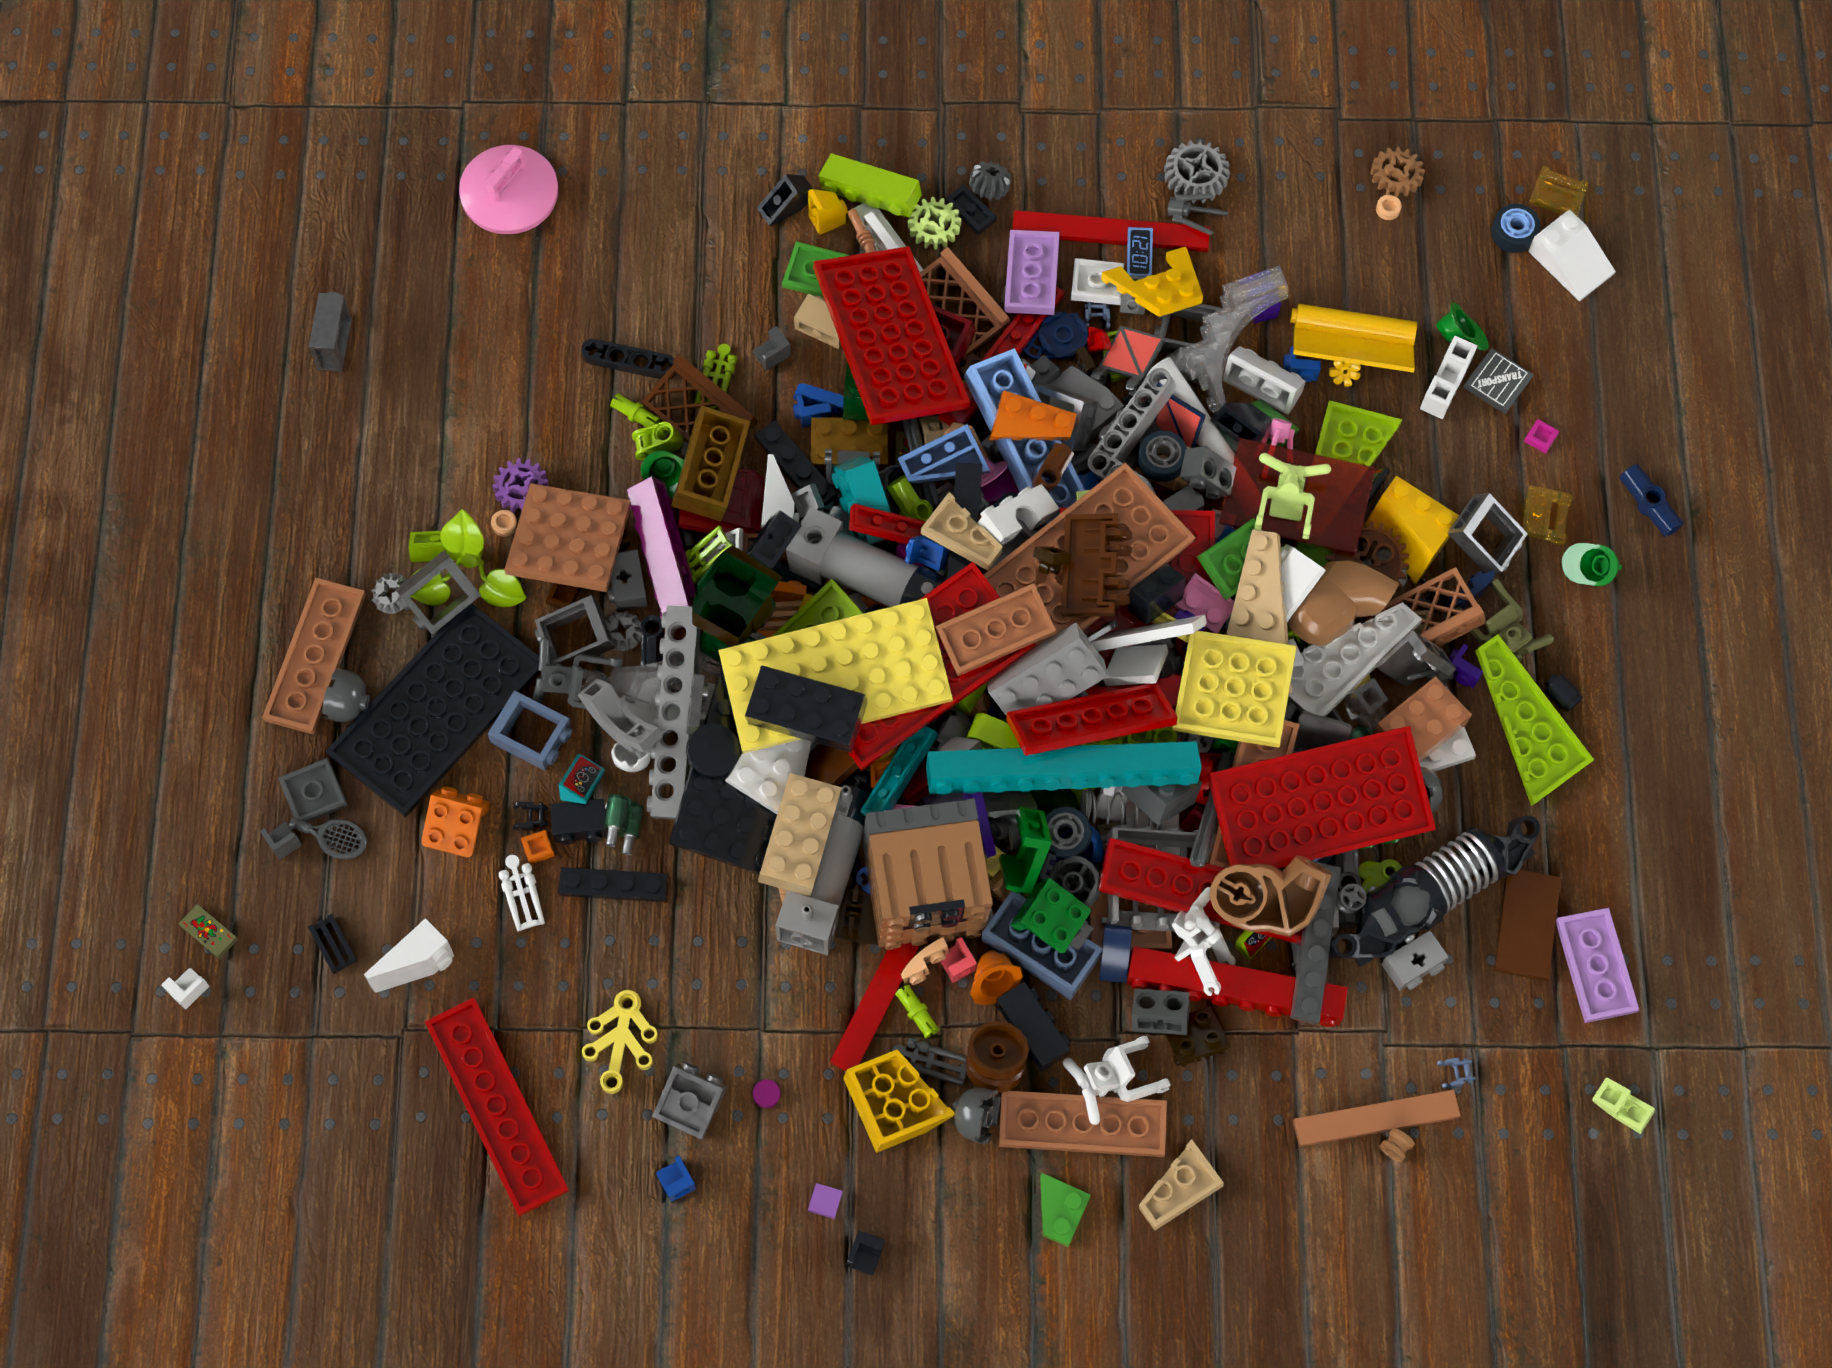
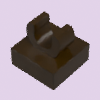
M1037 546L1033 557L1042 560L1039 565V572L1049 575V572L1058 575L1060 564H1070L1072 556L1071 553L1053 546Z

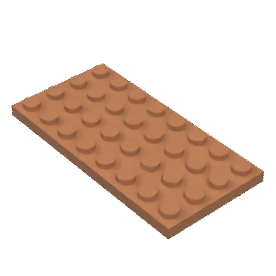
M1124 463L986 572L984 577L1000 598L1034 583L1056 629V634L1075 622L1084 631L1101 616L1062 617L1063 564H1060L1058 575L1050 572L1049 575L1039 572V565L1042 560L1033 557L1034 549L1037 546H1053L1064 551L1066 514L1118 513L1120 517L1119 528H1107V530L1127 529L1132 532L1131 540L1108 541V545H1129L1132 547V553L1128 556H1118L1117 577H1105V579L1129 580L1130 588L1126 590H1106V594H1130V589L1172 560L1193 543L1196 537L1139 476ZM1053 634V635H1051V636H1049V637H1046V638H1044V639H1042V640H1040V641L1035 642L1036 646L1039 645V644H1041L1042 642L1046 641L1047 639L1051 638L1052 636H1054V635H1056V634Z

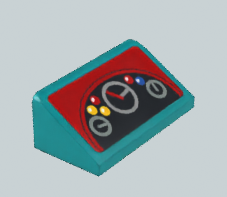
M577 754L559 783L560 799L562 801L586 804L605 773V769L585 756Z

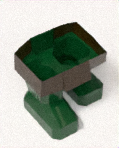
M733 545L724 550L698 582L694 594L692 624L704 631L700 636V651L721 663L718 650L727 648V645L733 647L757 641L750 635L752 633L756 634L759 628H763L773 615L776 604L774 598L770 595L782 579V576L772 569L764 567Z

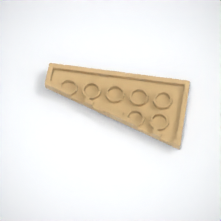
M1252 530L1226 635L1288 644L1286 607L1283 600L1284 583L1282 582L1281 544L1280 536L1277 533ZM1290 684L1289 694H1292V685H1291V684Z

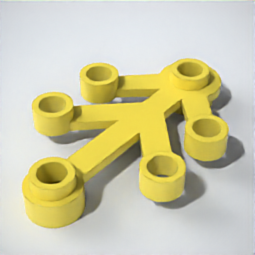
M624 990L618 993L612 1008L599 1017L591 1018L587 1023L588 1031L592 1035H600L604 1031V1025L619 1017L617 1027L594 1043L586 1044L582 1048L583 1058L586 1061L592 1062L598 1058L599 1052L614 1043L609 1070L604 1072L600 1078L602 1089L609 1094L619 1092L623 1086L620 1069L625 1044L636 1058V1064L639 1069L648 1070L653 1064L651 1055L643 1050L628 1029L631 1018L641 1030V1037L645 1043L652 1044L658 1038L656 1028L650 1026L639 1011L641 999L632 990ZM630 1000L633 1002V1005L630 1008H624L623 1003ZM594 1022L601 1024L598 1030L591 1029V1025ZM647 1031L654 1032V1036L651 1039L644 1037ZM590 1048L596 1051L591 1057L585 1055L586 1051ZM642 1057L649 1058V1063L641 1065L639 1060ZM610 1079H615L617 1085L611 1088L607 1086V1082Z

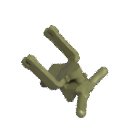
M1498 579L1491 582L1492 589L1506 603L1507 607L1486 621L1489 631L1488 635H1484L1478 627L1470 631L1480 644H1485L1499 634L1518 661H1520L1526 653L1530 654L1534 650L1549 645L1554 641L1552 634H1546L1533 639L1532 635L1519 623L1522 621L1523 616L1521 607L1507 593ZM1459 606L1455 608L1456 610L1463 611Z

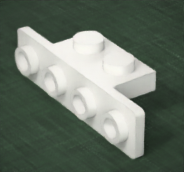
M864 203L853 208L857 210L866 230L870 231L877 251L906 247L879 209L872 208ZM914 258L919 272L923 271L922 267Z

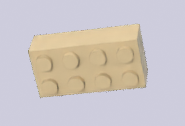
M789 773L758 882L805 896H811L841 787Z

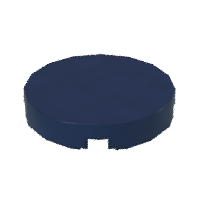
M1056 312L1054 315H1049L1043 320L1039 329V343L1042 350L1048 356L1058 360H1069L1075 358L1077 348L1086 347L1088 329L1085 322L1078 315Z

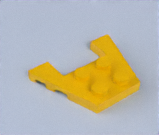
M1186 247L1166 252L1165 260L1173 269L1156 275H1149L1140 280L1134 281L1122 266L1102 272L1101 280L1104 283L1109 284L1111 282L1117 286L1118 292L1123 295L1128 293L1135 297L1137 304L1158 317L1202 304L1203 294Z

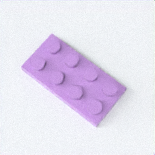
M1010 230L1005 313L1054 315L1059 232Z
M1609 908L1557 918V930L1584 1022L1588 1023L1637 1013L1639 1011L1638 1003Z

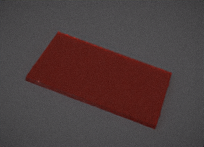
M1243 438L1239 439L1233 463L1236 467L1232 492L1231 496H1225V500L1222 503L1223 508L1219 524L1240 528L1251 519L1255 518L1256 520L1257 514H1259L1263 489L1267 486H1278L1280 472L1259 460V456L1262 453H1267L1284 463L1294 466L1306 467L1329 464L1331 466L1330 473L1304 477L1306 479L1303 492L1310 493L1315 498L1310 522L1309 540L1302 538L1308 506L1305 504L1301 520L1296 521L1270 516L1272 499L1268 498L1261 529L1266 532L1277 533L1280 538L1356 554L1368 498L1372 489L1375 467Z

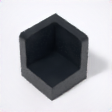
M858 1230L847 1260V1267L873 1276L885 1246V1240Z

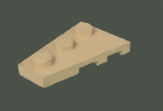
M1191 1139L1186 1145L1185 1150L1174 1160L1169 1170L1161 1180H1158L1139 1204V1209L1155 1231L1222 1188L1224 1182Z

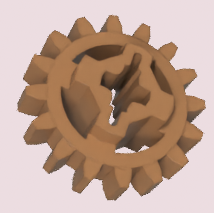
M1397 147L1396 151L1393 152L1390 148H1387L1386 153L1380 151L1378 157L1374 158L1370 172L1371 175H1374L1372 182H1379L1377 189L1385 188L1386 195L1394 192L1395 197H1398L1399 193L1402 192L1405 196H1408L1409 191L1415 193L1417 187L1422 184L1425 170L1422 169L1423 162H1416L1418 155L1410 156L1409 149L1401 152L1400 147Z

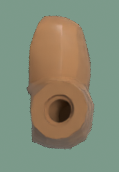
M1353 561L1327 562L1323 566L1326 571L1288 620V624L1294 633L1307 643L1316 646H1326L1345 634L1352 627L1355 617L1378 615L1394 595L1399 583L1364 564Z
M1296 855L1282 871L1266 864H1234L1225 867L1215 876L1210 888V900L1213 909L1224 920L1236 927L1249 932L1269 931L1290 937L1308 926L1314 918L1332 873L1320 864Z

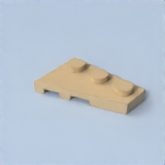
M949 492L922 526L921 534L989 571L1002 553L1003 546L983 526H979L970 517L971 514L955 502V497Z

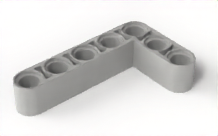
M1156 368L1150 372L1089 456V469L1099 480H1104L1123 465L1124 460L1135 447L1138 440L1143 436L1174 393L1176 384L1166 369ZM1167 379L1166 384L1157 387V383L1160 380ZM1152 400L1148 407H1142L1143 402ZM1137 420L1134 427L1127 428L1130 421ZM1122 441L1118 448L1112 449V445L1115 442ZM1103 461L1107 462L1106 466L1103 469L1097 470V466L1099 463ZM1135 472L1139 476V478L1156 495V492L1150 484V482L1146 478Z

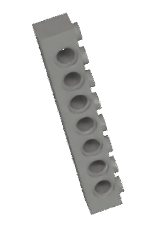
M667 605V612L662 614V628H665V638L660 639L659 647L660 654H663V664L658 665L657 678L661 680V689L656 691L655 705L659 706L658 717H654L653 725L660 729L663 736L651 748V758L655 759L654 769H651L649 773V785H653L652 796H648L647 812H651L650 816L656 819L675 820L690 769L686 756V745L692 734H686L691 682L694 674L698 673L701 629L692 624L691 606ZM679 628H685V638L675 640V631ZM677 654H683V664L677 667L673 666V657ZM675 680H681V690L677 693H672L670 691V684ZM673 706H678L680 708V715L675 719H669L668 710ZM671 732H676L678 734V741L674 745H667L666 736ZM671 758L675 759V769L671 772H665L663 767L665 761ZM672 785L674 788L673 795L667 799L663 798L661 794L663 787Z

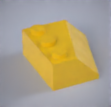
M1396 476L1381 496L1364 526L1369 527L1370 521L1374 522V528H1378L1381 523H1384L1383 531L1386 532L1393 528L1392 537L1401 536L1398 545L1406 544V549L1401 553L1409 554V559L1402 562L1409 564V569L1406 572L1410 576L1409 580L1416 585L1450 538L1447 533L1459 515Z
M898 1050L847 1069L843 1078L876 1153L927 1133L955 1116V1112L943 1103L936 1091L923 1081L917 1070Z

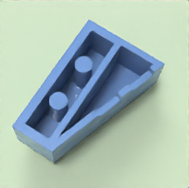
M968 424L898 458L910 484L954 479L956 463L982 464V475L991 474Z

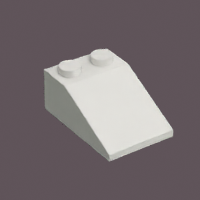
M1570 209L1534 236L1528 250L1579 302L1616 272L1588 227Z
M768 454L761 527L763 528L768 519L780 510L799 523L800 513H795V503L775 457L772 454Z
M425 918L371 967L364 976L372 990L377 993L434 975L438 970H445L451 964L454 954L448 941Z

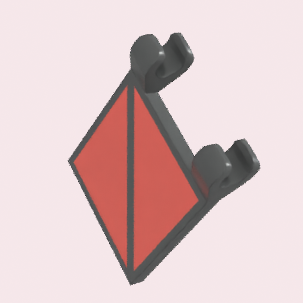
M1120 326L1111 343V349L1107 350L1100 365L1092 372L1091 378L1104 386L1108 372L1130 377L1131 379L1126 383V389L1129 390L1128 394L1130 396H1134L1154 363L1165 339Z

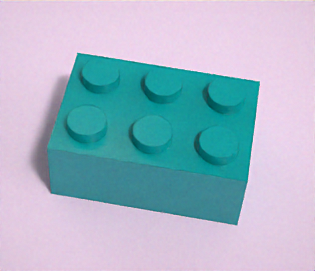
M860 455L832 466L834 470L832 474L833 483L836 488L840 489L842 495L839 498L840 505L843 511L848 513L849 519L850 508L854 503L890 512L874 460ZM849 530L852 536L869 544L883 540V538Z

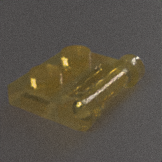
M1542 166L1529 204L1562 215L1570 209L1577 216L1589 181L1584 179L1579 181L1549 171L1548 167ZM1545 180H1548V181H1551V182H1554V183H1557V184H1560V185H1563V186H1566V187H1569V188H1572V189H1575V190H1578V191L1576 192V191H1573V190H1570V189H1567V188H1564V187H1561V186H1558V185H1555V184L1546 182Z
M1529 485L1526 492L1521 527L1528 533L1527 536L1549 540L1557 545L1565 544L1567 538L1565 527L1568 507L1572 504L1573 496L1569 493ZM1552 502L1559 504L1555 530L1548 529Z

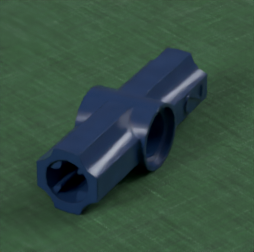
M1634 464L1619 476V479L1637 501L1639 512L1649 516L1664 537H1669L1683 526V521L1666 501L1664 490L1652 483L1639 464ZM1647 498L1653 499L1656 503L1649 502Z

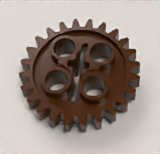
M1360 521L1359 528L1357 529L1354 525L1350 524V532L1348 533L1341 529L1342 538L1333 537L1336 546L1328 545V550L1333 555L1325 556V560L1328 562L1353 561L1363 564V561H1366L1372 543L1377 542V546L1371 556L1372 564H1369L1368 567L1398 582L1397 588L1400 589L1402 584L1398 579L1407 578V575L1402 570L1409 569V564L1402 562L1409 559V554L1401 553L1406 549V544L1398 545L1401 536L1392 537L1393 528L1386 532L1383 531L1384 523H1381L1378 528H1374L1373 521H1370L1369 527H1365L1363 521ZM1357 541H1363L1367 544V548L1359 552L1354 550L1353 544ZM1381 550H1387L1392 556L1390 559L1382 561L1378 559L1377 554Z

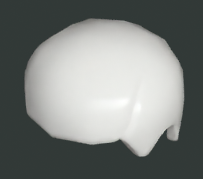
M617 742L611 752L616 767L627 772L641 771L649 765L651 760V748L645 752L639 750L634 754Z

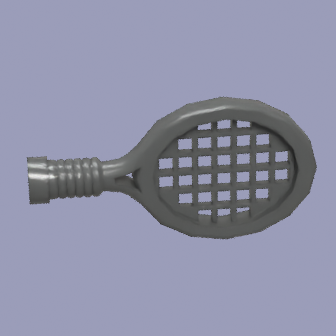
M292 817L289 824V829L314 835L319 847L327 855L336 859H355L362 855L366 849L367 838L364 831L358 825L348 820H329L322 825L313 826L311 823H306L296 817Z

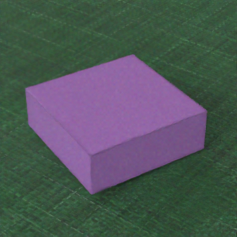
M816 1183L808 1211L835 1219L843 1191Z

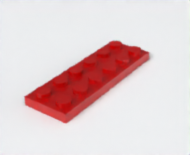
M1157 682L1009 711L1006 716V720L1025 756L1177 725L1178 719Z

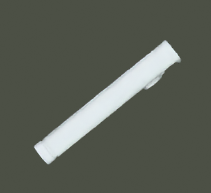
M1171 357L1160 361L1149 370L1145 379L1156 368L1166 369L1176 384L1173 395L1206 415L1197 444L1199 447L1207 446L1236 467L1231 495L1238 506L1242 508L1246 518L1258 513L1262 499L1261 492L1217 426L1210 421L1211 417ZM1162 379L1159 382L1164 385L1167 379Z

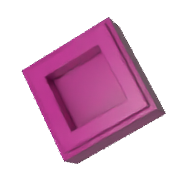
M1537 419L1525 437L1524 442L1546 454L1557 437L1559 430Z

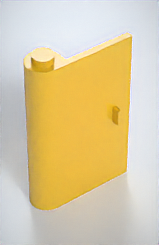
M1298 304L1297 308H1292L1290 323H1294L1293 354L1414 373V342L1417 321Z

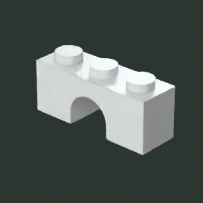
M1454 336L1441 366L1426 392L1420 407L1421 410L1438 418H1444L1473 359L1477 345Z
M1042 484L1034 488L1028 486L1017 497L1009 496L996 508L993 505L981 512L982 518L977 524L983 526L1003 546L1011 542L1021 531L1022 526L1017 519L1023 521L1031 531L1050 521L1060 508Z

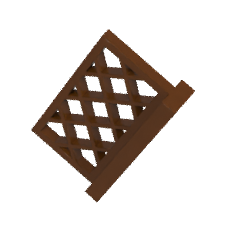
M680 354L676 356L672 361L674 364L642 401L646 407L664 422H669L688 442L691 437L690 426H694L695 421L689 422V409L701 408V405L705 407L717 406L720 408V412L750 421L749 428L751 429L758 423V420ZM675 373H678L683 378V387L670 389L669 380ZM687 382L690 383L692 387H687ZM698 390L701 393L702 403L688 404L687 392ZM683 392L684 405L671 406L670 393ZM666 394L667 407L656 408L650 402L656 395ZM685 409V422L674 423L671 411ZM680 427H686V432Z

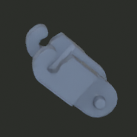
M1091 302L1085 304V308H1088L1085 309L1084 314L1086 326L1089 327L1088 322L1091 317L1103 316V320H1106V330H1110V309H1106L1109 305ZM1102 308L1103 313H1091V309Z
M1452 1058L1444 1062L1438 1061L1437 1066L1439 1067L1448 1065L1454 1067L1456 1080L1450 1084L1443 1083L1442 1089L1462 1087L1464 1082L1472 1084V1081L1476 1080V1077L1471 1076L1469 1065L1472 1064V1060L1463 1058V1061H1459V1058ZM1459 1066L1464 1067L1466 1077L1460 1078Z

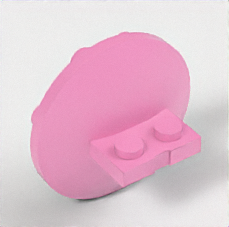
M502 145L480 153L467 165L460 180L459 193L464 211L479 227L497 234H517L537 227L550 215L558 198V182L553 167L540 153L524 146Z

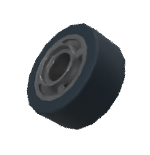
M1159 430L1150 433L1143 439L1139 448L1138 464L1141 471L1148 478L1157 482H1168L1176 479L1181 474L1185 450L1187 449L1184 440L1171 431ZM1165 454L1168 458H1160L1157 455Z
M1063 806L1055 808L1046 814L1045 817L1052 840L1048 853L1057 855V859H1069L1072 856H1080L1087 850L1091 842L1092 832L1089 820L1083 812L1074 807ZM1062 828H1071L1073 830L1072 836L1068 839L1059 837V831Z

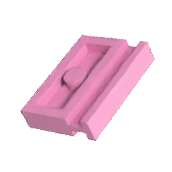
M1195 573L1184 587L1183 599L1176 603L1174 607L1183 612L1187 610L1195 616L1205 615L1207 622L1204 626L1205 629L1217 634L1230 616L1235 601L1231 598L1225 601L1216 587Z

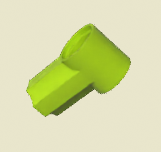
M905 475L886 486L900 508L899 515L927 521L932 515L933 508L931 504L926 500H920Z

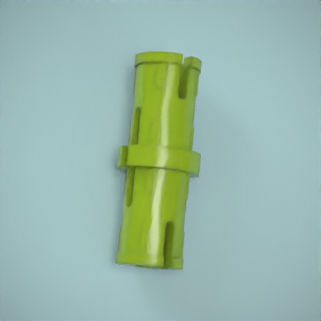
M620 393L615 395L617 400L613 398L610 407L628 416V420L631 422L636 421L646 428L661 422L660 417L645 410L642 404L639 402L635 404Z
M909 984L904 986V990L901 988L895 993L908 1011L907 1016L910 1020L915 1021L925 1039L930 1038L931 1033L934 1035L940 1030L926 1011L928 1009L926 1004L920 1002Z

